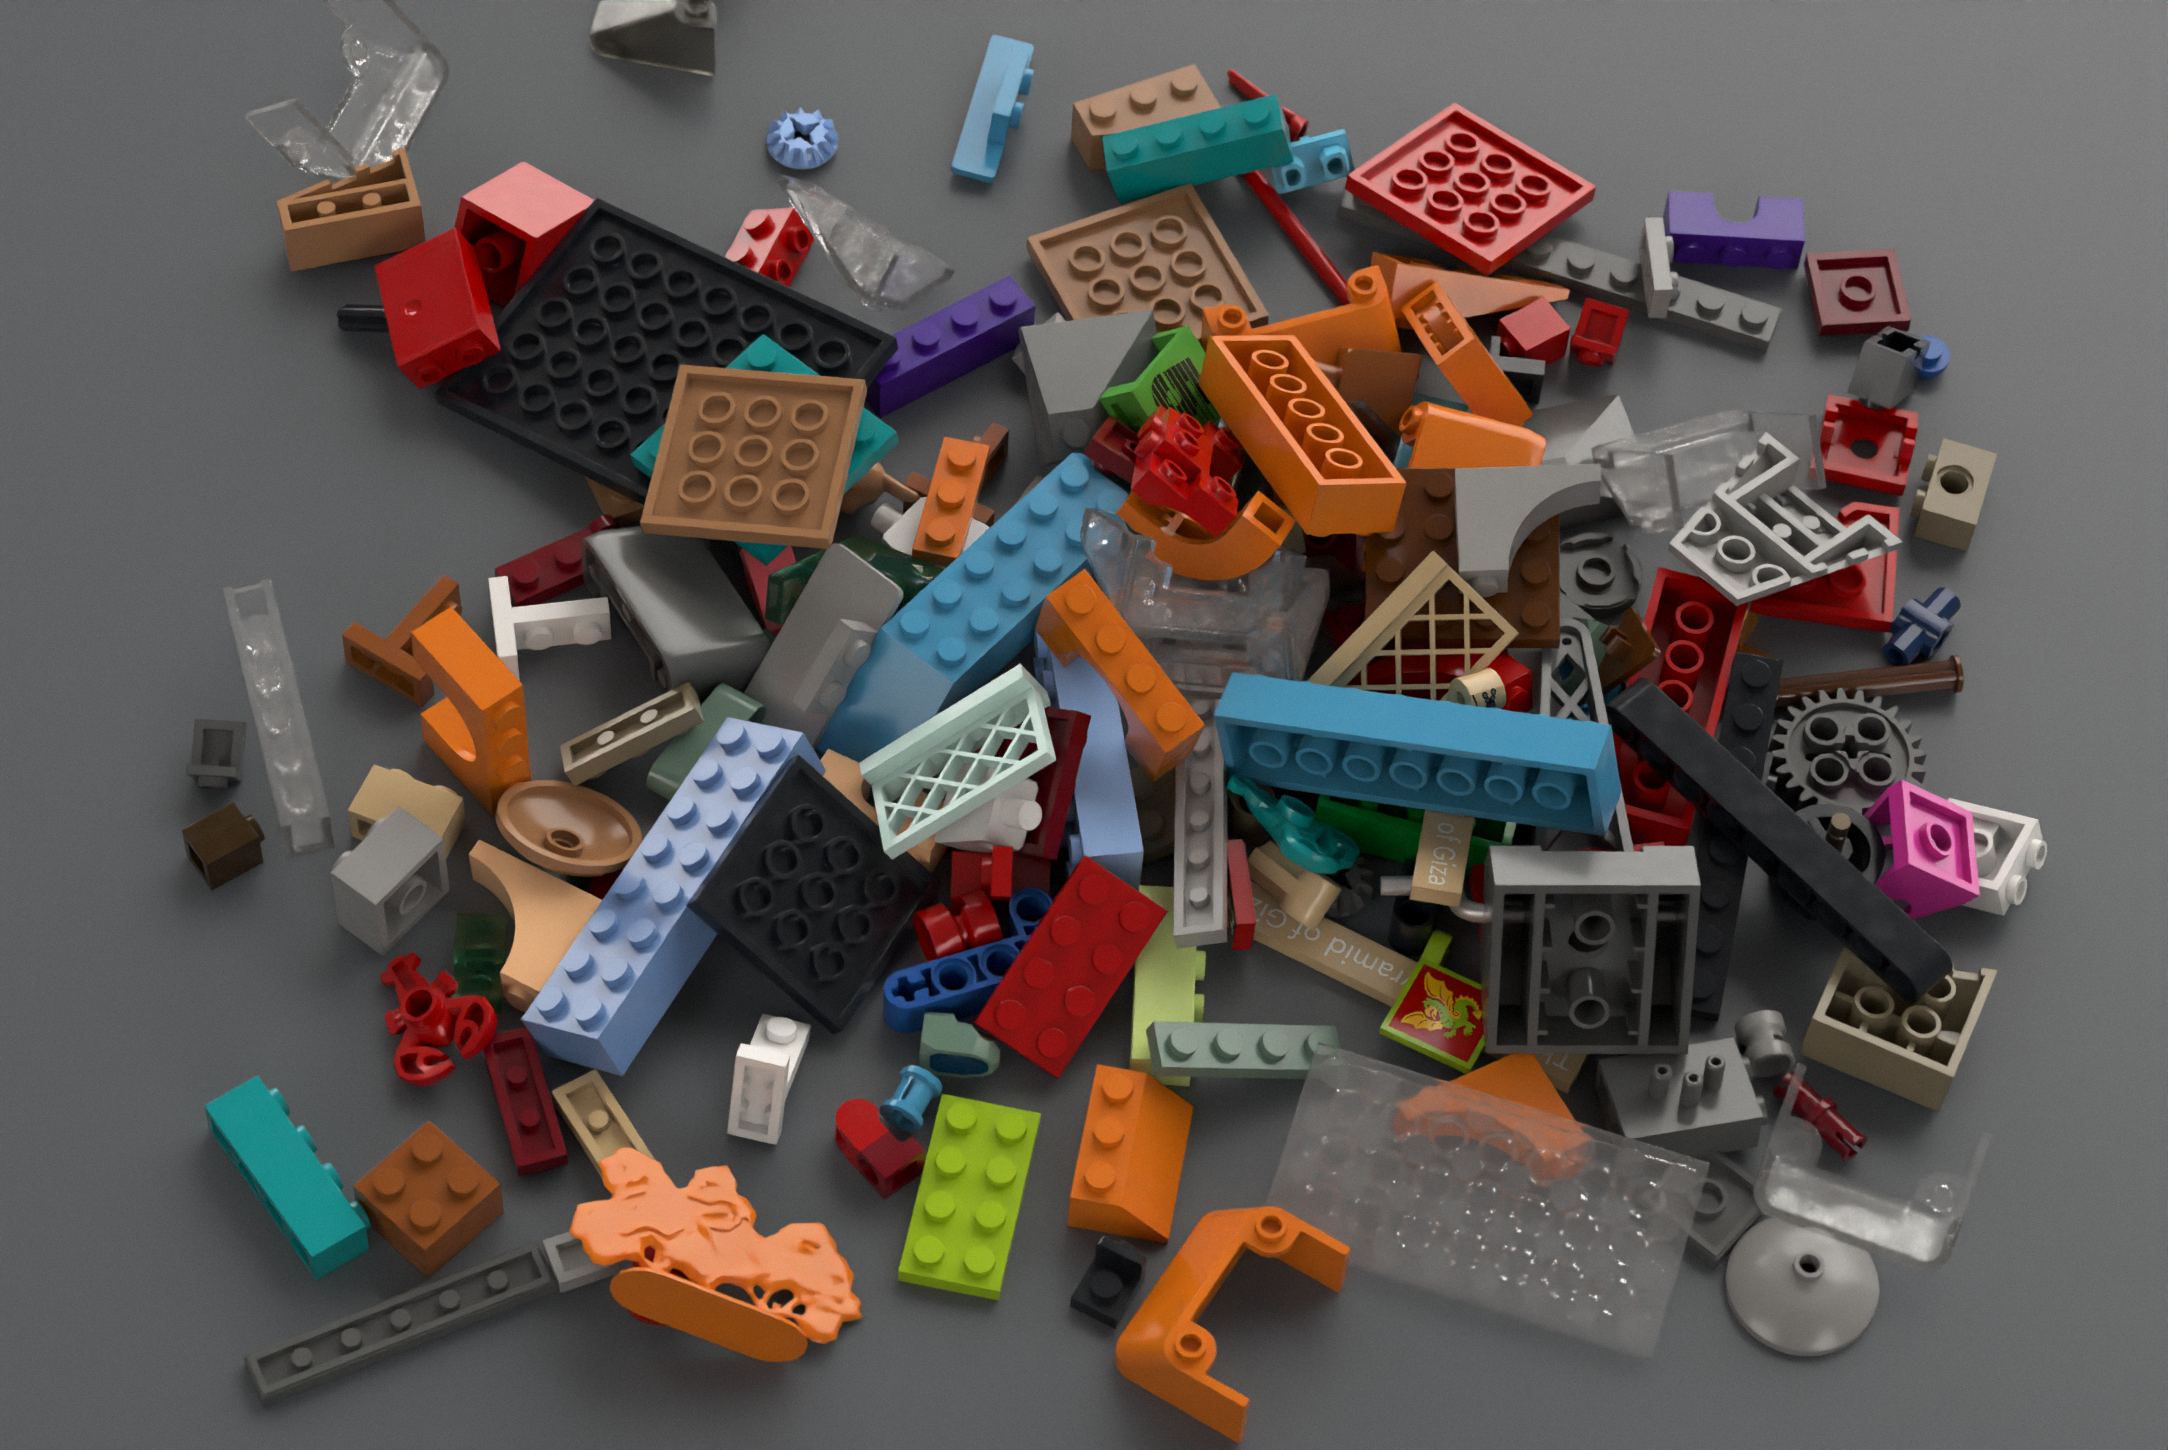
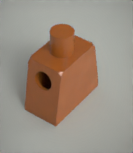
M1347 348L1339 349L1335 365L1314 360L1368 433L1386 441H1401L1402 431L1399 430V424L1405 411L1410 407L1422 355Z

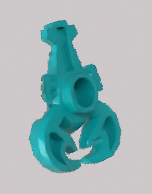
M1240 774L1231 776L1225 789L1244 797L1247 802L1246 805L1251 809L1250 812L1273 838L1283 854L1295 864L1309 872L1323 875L1334 874L1337 870L1349 869L1357 860L1360 850L1353 839L1324 822L1314 820L1315 813L1308 805L1288 795H1282L1278 800L1276 797L1258 788L1255 780L1248 776L1243 777Z

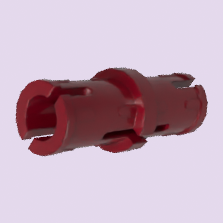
M1796 1071L1786 1074L1782 1080L1796 1094L1788 1087H1783L1780 1083H1777L1773 1090V1095L1777 1099L1779 1098L1803 1120L1802 1127L1808 1133H1817L1844 1161L1854 1158L1858 1152L1844 1138L1853 1146L1857 1145L1862 1149L1867 1142V1137L1856 1130L1837 1112V1104L1829 1098L1823 1099L1800 1078Z

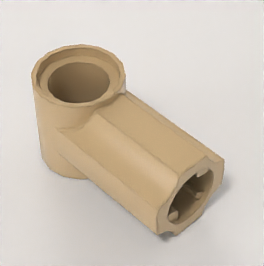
M1270 840L1265 845L1256 847L1247 860L1250 878L1280 901L1278 906L1284 912L1312 930L1316 929L1342 890L1337 883L1326 875L1309 872L1295 864L1283 854L1276 843Z

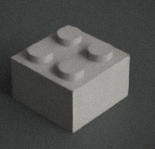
M399 806L386 819H378L370 827L366 838L353 851L344 852L332 868L331 879L338 924L384 956L450 890L444 838Z

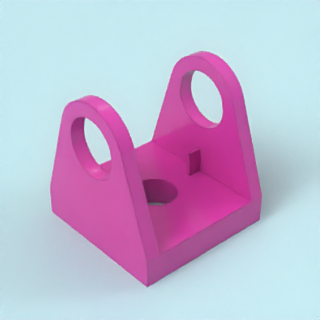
M1900 780L1888 787L1863 815L1874 826L1891 824L1892 835L1881 837L1885 850L1893 849L1894 864L1876 882L1875 886L1891 900H1902L1909 903L1902 910L1913 920L1966 904L1980 896L1972 812L1904 780Z

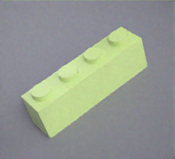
M1139 885L1140 893L1168 912L1134 962L1130 1070L1147 1073L1163 1085L1189 1086L1190 1077L1154 1076L1146 1030L1153 1021L1203 1023L1204 994H1195V980L1204 981L1206 951H1197L1196 946L1177 948L1173 936L1174 887Z

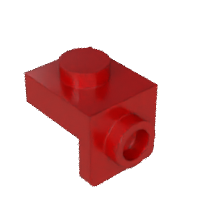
M1586 297L1575 333L1571 337L1569 344L1570 353L1577 354L1576 360L1588 366L1601 368L1603 362L1614 365L1630 310Z

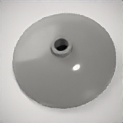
M1784 1214L1757 1223L1737 1241L1726 1267L1725 1290L1735 1317L1754 1338L1777 1351L1790 1355L1811 1357L1837 1352L1855 1342L1864 1333L1872 1321L1877 1308L1879 1279L1869 1253L1847 1230L1820 1217L1806 1214ZM1800 1265H1810L1815 1268L1816 1272L1807 1273L1801 1269Z

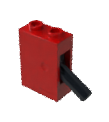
M452 228L374 266L383 305L346 304L337 311L338 326L343 331L390 333L397 367L419 389L435 384L444 377L470 365L478 364L483 359L501 351L477 251L456 228Z

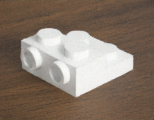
M1949 798V802L1971 811L1973 816L1980 896L1962 906L2004 916L2010 904L2019 905L2023 901L2027 890L2026 876L2031 868L2040 869L2046 859L2047 843L2043 841L2039 821L2035 818Z

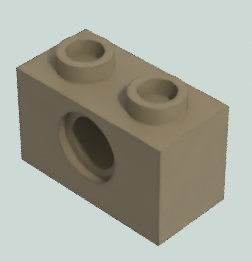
M1943 438L1938 456L1929 453L1921 480L1929 482L1927 491L1918 489L1910 516L1919 519L1913 536L1968 552L1997 454Z

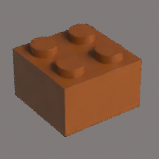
M430 1120L353 1185L355 1200L360 1203L366 1212L371 1227L428 1279L504 1213L501 1184Z

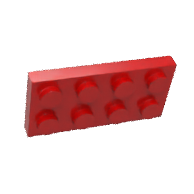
M1086 855L1082 856L975 1018L973 1024L1055 1079H1058L1168 911Z

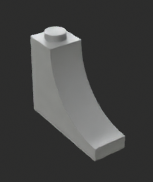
M1601 464L1455 468L1454 498L1458 575L1481 597H1490L1496 593L1507 592L1512 561L1523 541L1534 529L1563 511L1585 505L1600 504Z

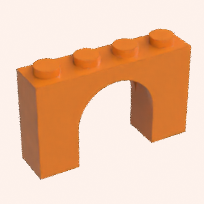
M1082 570L1045 596L1035 630L1063 667L1081 656L1102 677L1116 697L1127 719L1129 730L1125 738L1126 749L1153 783L1189 757L1205 724L1087 570Z
M450 607L411 631L415 662L447 696L420 714L423 740L492 817H495L496 808L502 794L517 784L531 781L523 684L461 616Z

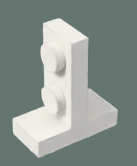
M508 576L488 578L497 657L519 681L517 650L529 648L532 650H543L556 645L575 643L589 645L602 640H611L608 597L511 607Z
M762 1014L750 1045L741 1043L736 1054L727 1134L774 1145L777 1144L782 1130L785 1100L809 1042L811 1024L793 1021L786 1017Z

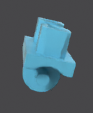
M1345 129L1311 138L1308 135L1300 137V141L1291 143L1294 162L1271 167L1278 194L1344 178L1355 170Z

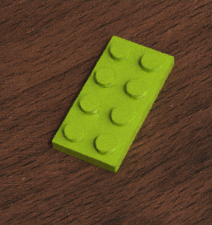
M942 1094L898 1270V1281L999 1301L1040 1127L1041 1113Z

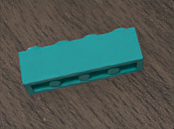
M1277 94L1102 136L1107 173L1119 203L1156 195L1189 183L1194 186L1294 162L1289 129Z
M257 1075L204 1106L209 1131L316 1281L369 1250L366 1229L371 1227V1223L366 1212L357 1200L351 1203L347 1201L341 1192L344 1186L337 1171L329 1162L324 1165L319 1162L314 1155L317 1148L312 1137L303 1125L294 1127L287 1117L290 1114L288 1105L276 1088L268 1090Z

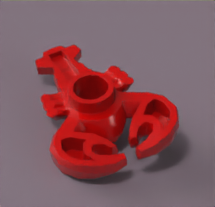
M411 952L407 956L399 955L387 964V970L380 975L381 981L386 987L396 985L397 999L401 1004L399 1008L386 1012L384 1019L386 1020L389 1034L398 1035L405 1032L396 1049L393 1061V1068L399 1079L416 1087H426L445 1079L456 1069V1066L451 1060H448V1055L436 1048L425 1045L447 1046L451 1044L454 1038L457 1049L461 1050L459 1053L465 1060H468L479 1054L491 1041L497 1030V1014L486 997L469 995L451 998L457 992L458 982L454 981V978L448 975V972L445 970L441 971L438 977L430 983L419 972H416L421 959Z

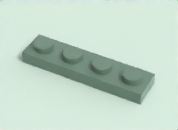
M1153 1021L1146 1030L1154 1076L1337 1080L1345 1072L1336 1026Z

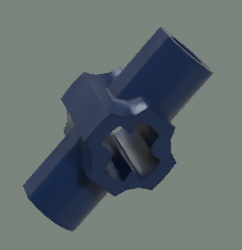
M1940 587L1924 603L1917 599H1910L1902 607L1892 623L1890 632L1894 635L1884 645L1882 651L1886 660L1894 666L1909 665L1920 652L1928 658L1930 656L1933 657L1941 649L1952 631L1954 624L1949 620L1961 607L1956 594L1947 588Z

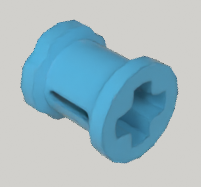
M909 1065L902 1068L899 1073L901 1082L892 1098L886 1099L882 1103L880 1113L895 1128L909 1133H916L923 1125L922 1115L929 1102L940 1095L942 1084L928 1070L919 1066Z

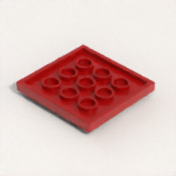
M1453 103L1349 173L1344 189L1363 200L1366 204L1375 207L1398 221L1401 225L1408 227L1431 241L1437 247L1446 250L1469 264L1472 268L1488 276L1593 201L1596 186L1458 104Z

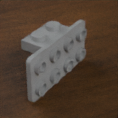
M833 543L830 548H827L744 692L747 696L766 706L764 723L769 726L803 732L814 750L836 708L845 698L847 687L854 674L867 660L871 651L870 646L877 633L892 618L903 599L901 587L843 544Z

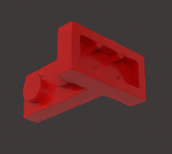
M993 846L992 853L952 851L950 902H952L953 898L976 889H981L991 904H1009L1015 892L1023 888L1033 887L1041 889L1049 895L1051 859L1013 854V846Z

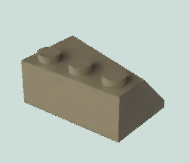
M1843 948L1812 1017L1799 1054L1939 1112L1998 970L1980 968L1979 973L1954 970L1953 964V970L1918 1001L1909 1002L1891 989L1848 948Z

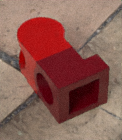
M851 1099L844 1102L838 1108L835 1115L836 1144L851 1164L884 1200L923 1173L925 1149L913 1137H910L901 1144L880 1122L879 1111L874 1104L864 1099Z

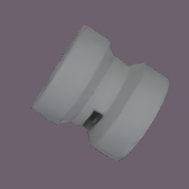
M1774 1010L1756 1011L1742 1017L1735 1024L1738 1042L1746 1049L1743 1056L1748 1057L1754 1078H1768L1780 1075L1794 1065L1795 1059L1789 1043L1784 1041L1787 1029L1780 1012Z

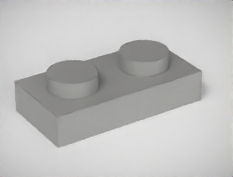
M1645 218L1639 242L1648 318H1666L1670 299H1677L1678 275L1677 272H1670L1669 263L1673 261L1672 236H1665L1663 218Z

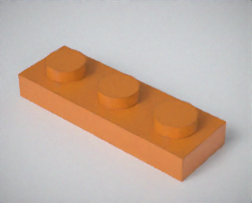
M944 436L913 544L912 560L948 567L963 553L989 461L990 445Z

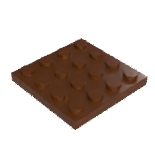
M1396 468L1406 481V487L1394 531L1373 533L1366 538L1365 620L1432 551L1437 553L1458 574L1454 498L1455 468ZM1559 514L1540 524L1519 547L1510 567L1508 591L1496 593L1490 597H1482L1520 633L1506 648L1559 649ZM1450 580L1435 595V615L1464 614V594H1459V589ZM1470 600V614H1485ZM1429 602L1416 615H1429ZM1464 620L1436 621V647L1464 648ZM1470 620L1471 648H1491L1505 634L1492 620ZM1410 621L1401 630V647H1430L1429 621ZM1395 637L1385 647H1395Z

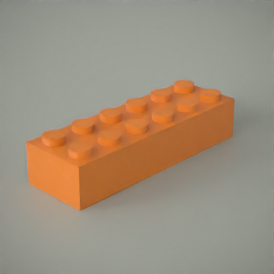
M1295 335L1210 336L1198 385L1306 535L1326 537L1330 534L1354 533L1368 536L1373 533L1393 532L1405 491L1406 481Z

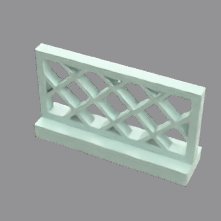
M1021 664L859 762L861 776L872 787L883 850L892 860L1056 761L1044 710L1051 705L1048 692ZM1020 723H1022V725H1021V727H1020L1019 729L1014 728L1015 726H1017V725H1019ZM1011 739L1012 742L1003 758L995 757L1003 740ZM1029 742L1036 743L1038 750L1019 761ZM981 748L979 754L973 753L974 751ZM963 764H971L962 783L955 782L954 779ZM988 767L996 768L990 780L978 786ZM941 772V774L939 775L938 779H937V778H932L933 776H935V775H937L938 773ZM923 788L931 789L921 807L913 806ZM946 793H955L949 805L938 811L937 808ZM901 797V798L899 799L898 803H893V802H892V801L896 800L897 798ZM905 818H914L910 827L897 836V832Z

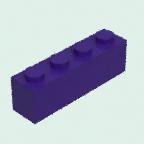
M1008 275L893 334L892 336L897 339L899 349L867 388L865 401L878 417L882 418L1016 349V346L1020 343L1018 328L1034 325V303L1014 279Z

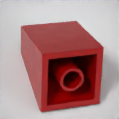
M524 161L461 196L454 228L477 251L488 298L506 307L594 200Z

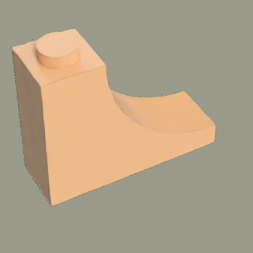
M478 840L469 853L472 878L490 890L503 903L515 924V935L511 952L500 971L503 994L513 1007L526 1012L602 900L490 844Z

